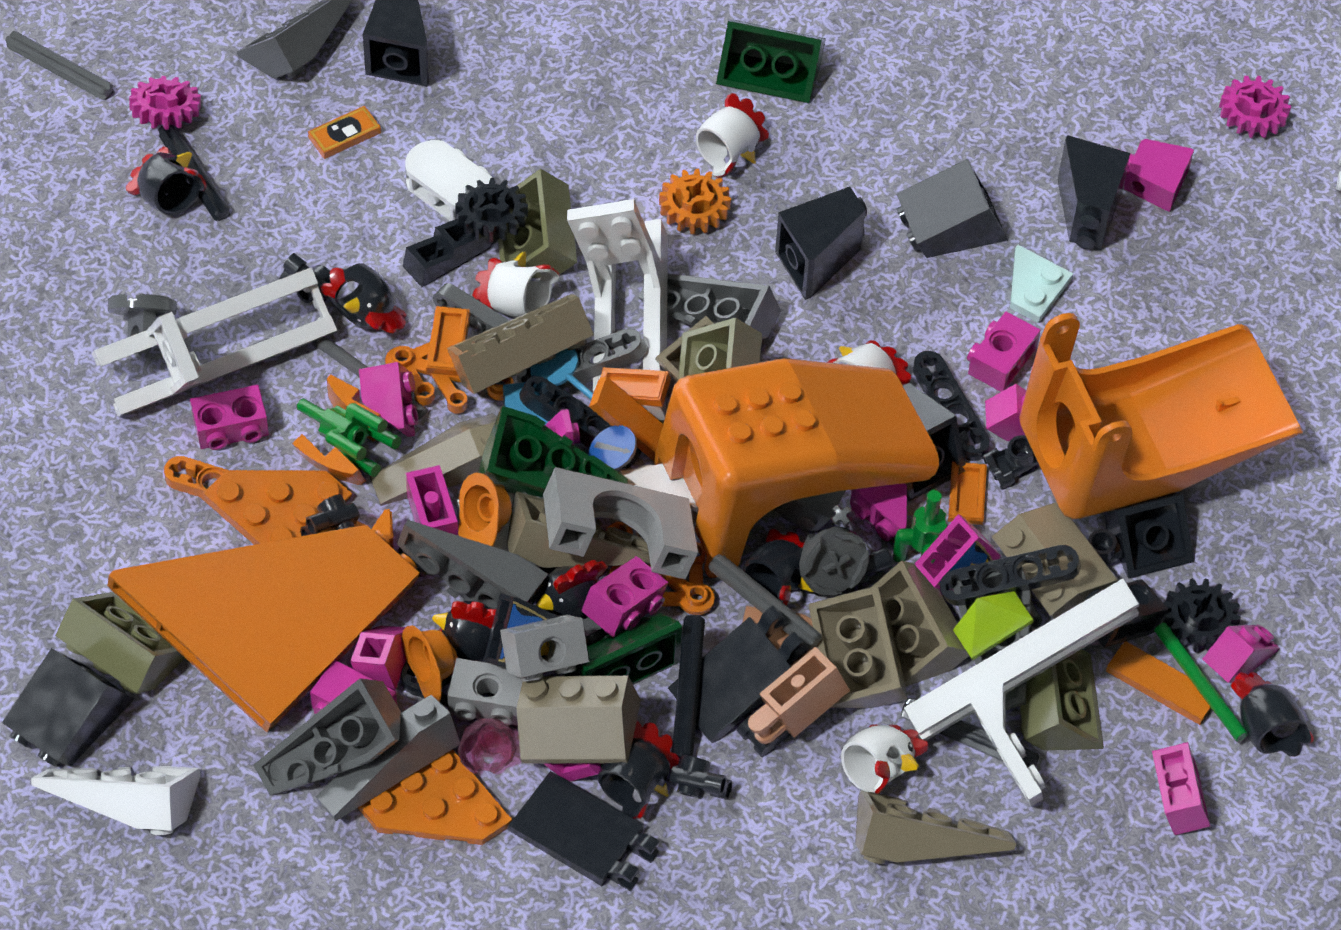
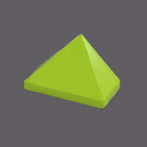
M1012 591L977 598L954 627L953 631L973 661L1032 624L1034 620L1016 593Z

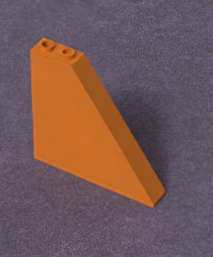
M361 525L116 569L109 574L107 586L266 732H269L316 685L334 660L339 661L358 642L361 632L371 629L416 583L419 572L416 570L417 566L414 561L405 554H398L390 546L389 539L377 529L373 531L368 525Z

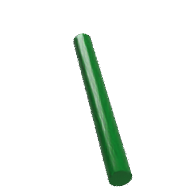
M1166 623L1159 624L1154 629V632L1234 740L1236 742L1244 740L1247 737L1245 728Z

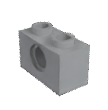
M564 615L500 630L507 673L520 677L521 681L542 679L544 672L555 670L557 674L573 672L577 670L576 665L589 662L582 618ZM548 641L550 645L549 652L542 658L541 647Z
M456 658L447 696L448 711L450 714L464 720L476 718L492 721L500 726L518 725L516 707L523 681H521L520 677L508 674L506 667ZM484 693H493V694H495V695L492 696V697H483V696H481V695L484 694Z

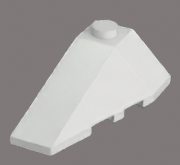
M153 766V771L131 775V767H118L115 770L102 772L101 776H97L95 768L47 769L32 777L31 784L34 787L134 828L150 829L151 834L166 835L173 833V829L187 821L200 779V768Z

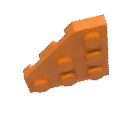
M226 470L203 492L201 499L255 545L300 537V528L306 525V517L319 513L317 506L322 501L340 494L345 502H347L351 498L352 493L327 471Z
M453 749L358 807L378 833L409 834L419 838L444 841L445 839L459 840L477 845L485 844L506 830L512 821L511 817Z

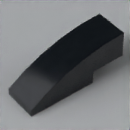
M457 219L435 227L433 237L406 247L402 266L421 287H424L475 258L494 244L500 237L495 236L494 241L489 242L488 236H483L478 241L476 240L475 232L466 235L464 233V226H458Z

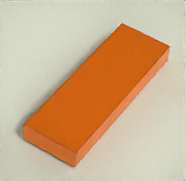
M606 376L598 379L589 407L611 426L623 425L631 429L637 439V448L654 461L663 423Z
M1127 641L1121 645L1107 665V673L1201 725L1211 710V707L1187 675Z

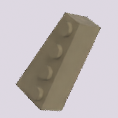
M570 294L452 345L447 350L462 386L475 394L508 377L523 372L526 368L536 363L541 364L555 358L556 353L566 348L573 350L587 343L586 339L593 336L594 333L579 297Z

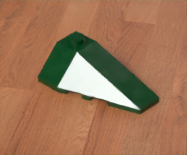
M502 406L499 410L486 443L479 468V473L487 475L494 484L503 485L509 493L516 494L517 491L544 499L543 493L555 467L625 484L628 482L625 476L594 455L589 456L572 444L573 441L565 435L561 437L545 426L546 423L537 416Z

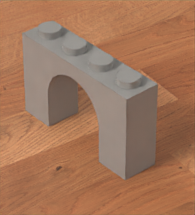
M554 468L543 493L549 549L584 557L596 531L595 518H611L629 525L643 537L648 546L652 572L686 579L698 554L689 498Z

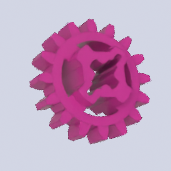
M1246 75L1242 83L1234 79L1232 80L1231 87L1225 86L1219 108H1222L1220 116L1221 118H1228L1226 124L1228 127L1236 125L1238 127L1236 133L1238 134L1245 130L1248 131L1250 138H1253L1255 132H1259L1263 138H1266L1268 130L1273 134H1277L1279 126L1285 127L1291 110V105H1288L1290 97L1289 95H1282L1284 89L1282 86L1274 88L1272 86V79L1264 83L1261 76L1257 75L1255 81H1251Z
M161 76L158 79L150 77L149 83L146 84L140 81L138 82V88L131 89L129 109L132 111L133 118H140V124L150 122L151 128L154 129L158 125H163L165 130H168L170 125L181 128L183 121L191 124L192 117L199 116L201 96L198 94L197 87H190L189 81L180 83L179 77H174L172 80H167L166 76Z

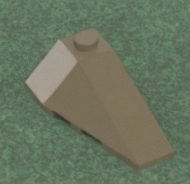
M491 413L459 422L383 468L376 477L370 476L380 506L408 499L405 474L407 472L440 465L447 488L462 484L468 475L476 472L479 473L483 452L497 416Z
M516 491L507 538L509 552L517 554L525 560L544 568L576 566L578 564L582 566L591 560H596L597 562L604 561L607 566L624 565L635 556L639 557L647 565L650 564L648 546L644 539L616 527H609L605 531L596 523V531L584 557L549 549L544 499Z
M863 790L859 792L855 844L861 855H864L863 858L870 862L884 864L886 860L907 862L1015 850L1016 842L1009 831L966 818H961L958 824H953L952 819L942 814L939 810L928 808V811L920 814L906 806L908 802L906 800Z

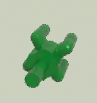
M302 398L297 403L298 411L320 423L318 432L321 436L325 437L327 443L339 449L358 469L372 477H376L379 474L381 466L365 457L367 451L361 445L366 440V437L371 436L394 450L401 444V437L386 429L388 425L386 420L356 403H350L346 410L338 405L324 410L305 398Z
M931 490L928 492L926 506H922L915 511L911 528H902L896 532L892 556L895 562L899 563L902 560H906L908 545H912L922 556L947 528L945 521L947 514L940 508L942 495L939 491Z

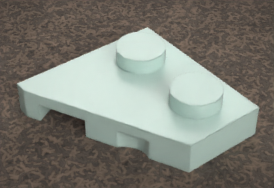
M1017 245L1014 252L1010 308L1039 323L1070 283L1073 273Z

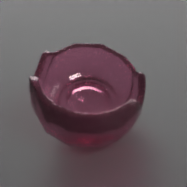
M481 718L470 724L465 729L458 746L460 762L473 774H477L479 771H490L493 774L499 772L504 766L513 761L517 751L515 733L509 726L495 718ZM483 757H491L494 761L488 764L484 761Z

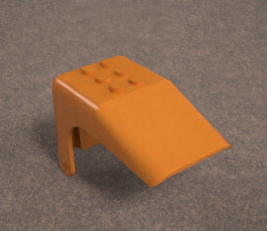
M1073 313L1055 316L1045 325L1019 416L1023 432L1059 509L1066 517L1071 519H1082L1180 492L1303 433V429L1264 358L1253 333L1247 326L1237 324L1139 358L1101 368L1082 369L1075 367L1073 361L1070 360L1080 327V322Z
M783 358L680 378L673 387L656 448L654 465L663 464L670 480L684 478L698 507L695 532L707 555L704 570L708 577L716 578L717 576L709 570V564L713 558L720 554L738 566L750 530L760 518L774 508L793 500L836 491L926 481L936 474L939 458L934 443L894 371L888 368Z

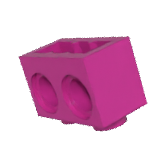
M259 385L190 398L193 421L201 450L206 448L219 450L230 443L240 441L252 443L264 436H269L267 416Z
M635 556L590 587L581 611L610 636L615 637L625 629L628 631L632 630L642 617L648 613L653 615L661 608L665 601V598L662 596L668 582L658 573L652 572L651 567Z
M1186 742L1152 751L1164 812L1173 834L1178 835L1210 827L1199 771L1189 743Z

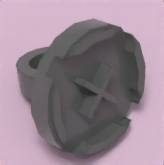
M119 294L108 298V312L128 316V338L146 331L156 320V317L170 312L175 315L177 312V302L170 299V297L150 294L136 295V299L127 300V295ZM152 347L138 353H148Z
M831 527L820 531L817 535L808 534L802 547L803 551L799 562L800 574L807 586L822 596H838L843 594L841 591L846 590L848 587L850 589L855 587L865 575L869 563V552L866 550L863 539L856 532L846 527Z

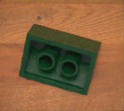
M734 19L729 20L716 84L810 103L821 66L826 38Z
M661 613L650 618H641L632 630L628 631L625 629L615 637L607 634L600 641L588 646L589 662L576 665L577 670L564 674L565 676H629L634 685L680 663L682 625L678 620Z

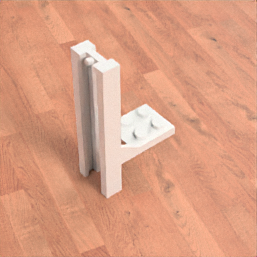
M634 199L567 210V221L587 263L595 296L594 340L615 333L616 264L638 260L644 273L643 340L646 344V352L643 356V370L666 371L655 360L656 356L667 348L668 234L662 220L645 221L644 224ZM605 352L594 354L593 363L601 361L604 358ZM601 375L593 378V393ZM666 398L663 407L641 405L659 421L665 420Z
M312 267L175 319L172 312L159 316L146 331L94 350L92 356L97 366L100 365L102 367L158 345L171 377L114 398L115 404H113L117 416L120 417L335 333L337 328L332 316L328 313L317 286L318 282ZM303 289L306 293L311 292L314 299L312 301L313 305L320 314V317L314 322L200 365L194 351L188 352L184 342L188 333Z
M1121 579L904 707L919 736L925 741L970 714L975 713L1029 805L1033 806L1044 800L1041 790L1046 787L1034 764L1027 768L1022 760L1026 756L1025 749L1016 734L1013 732L1007 735L1006 693L1137 617L1139 612L1136 608L1139 607V603L1124 579Z

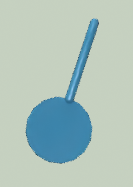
M566 348L556 353L555 358L541 364L536 363L530 367L532 377L541 376L556 386L569 381L590 400L592 399L593 392L573 376L579 364V356L575 349L568 350Z

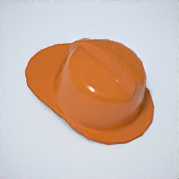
M473 473L468 475L463 481L459 496L458 535L493 547L497 533L500 532L510 519L512 513L510 496L503 485L494 484L483 473Z
M413 625L406 626L402 632V646L406 660L417 678L424 698L432 695L440 702L442 694L441 682L453 674L456 658H458L456 651L443 632L435 629L420 631Z

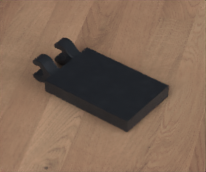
M774 606L769 607L761 615L758 623L751 617H748L702 657L696 725L711 743L721 739L763 702L759 694L791 668V664L810 649L805 641L795 632L787 636L781 647L777 649L769 638L781 630L788 621ZM678 679L668 687L676 699Z
M552 771L547 774L508 825L511 833L600 886H603L609 878L631 891L639 880L635 877L639 869L628 862H621L628 851H631L652 863L659 853V850L656 849L659 841L649 834H642V823Z

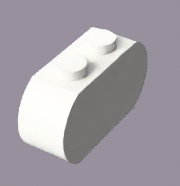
M440 140L425 141L416 145L409 151L405 160L408 190L449 221L457 219V216H455V203L458 202V194L465 193V186L470 185L475 188L477 187V180H481L484 184H489V180L492 178L484 167L474 164L466 158L461 150L454 149L446 142Z

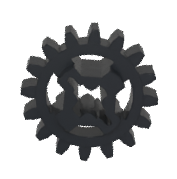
M490 178L489 184H484L481 180H477V187L474 188L466 185L465 193L458 194V202L455 203L458 226H464V233L466 235L475 232L476 240L478 241L483 236H488L489 242H493L495 236H499L505 241L507 240V233L516 236L518 235V227H525L526 218L528 217L526 195L519 194V187L517 185L508 188L507 180L502 181L500 185L495 184L494 178ZM511 207H512V209H513V212H512V213L509 212V209H510Z
M1191 578L1188 587L1179 582L1176 585L1175 592L1169 590L1164 604L1168 607V610L1164 615L1162 623H1166L1175 636L1181 638L1180 643L1183 647L1187 643H1191L1193 652H1197L1200 646H1205L1206 650L1209 651L1228 626H1239L1241 616L1237 614L1240 605L1238 603H1231L1234 595L1232 592L1221 593L1222 584L1219 583L1214 588L1210 587L1209 579L1205 578L1202 585H1197L1194 578Z

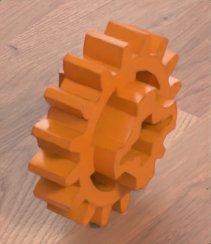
M695 169L694 174L691 175L686 170H682V177L679 178L672 174L670 176V183L664 182L662 184V192L659 193L661 216H667L668 225L675 222L678 223V231L689 227L690 234H694L696 228H701L704 233H707L708 225L718 228L720 219H727L731 203L729 187H722V178L713 180L712 172L710 171L703 176L700 175L699 169Z

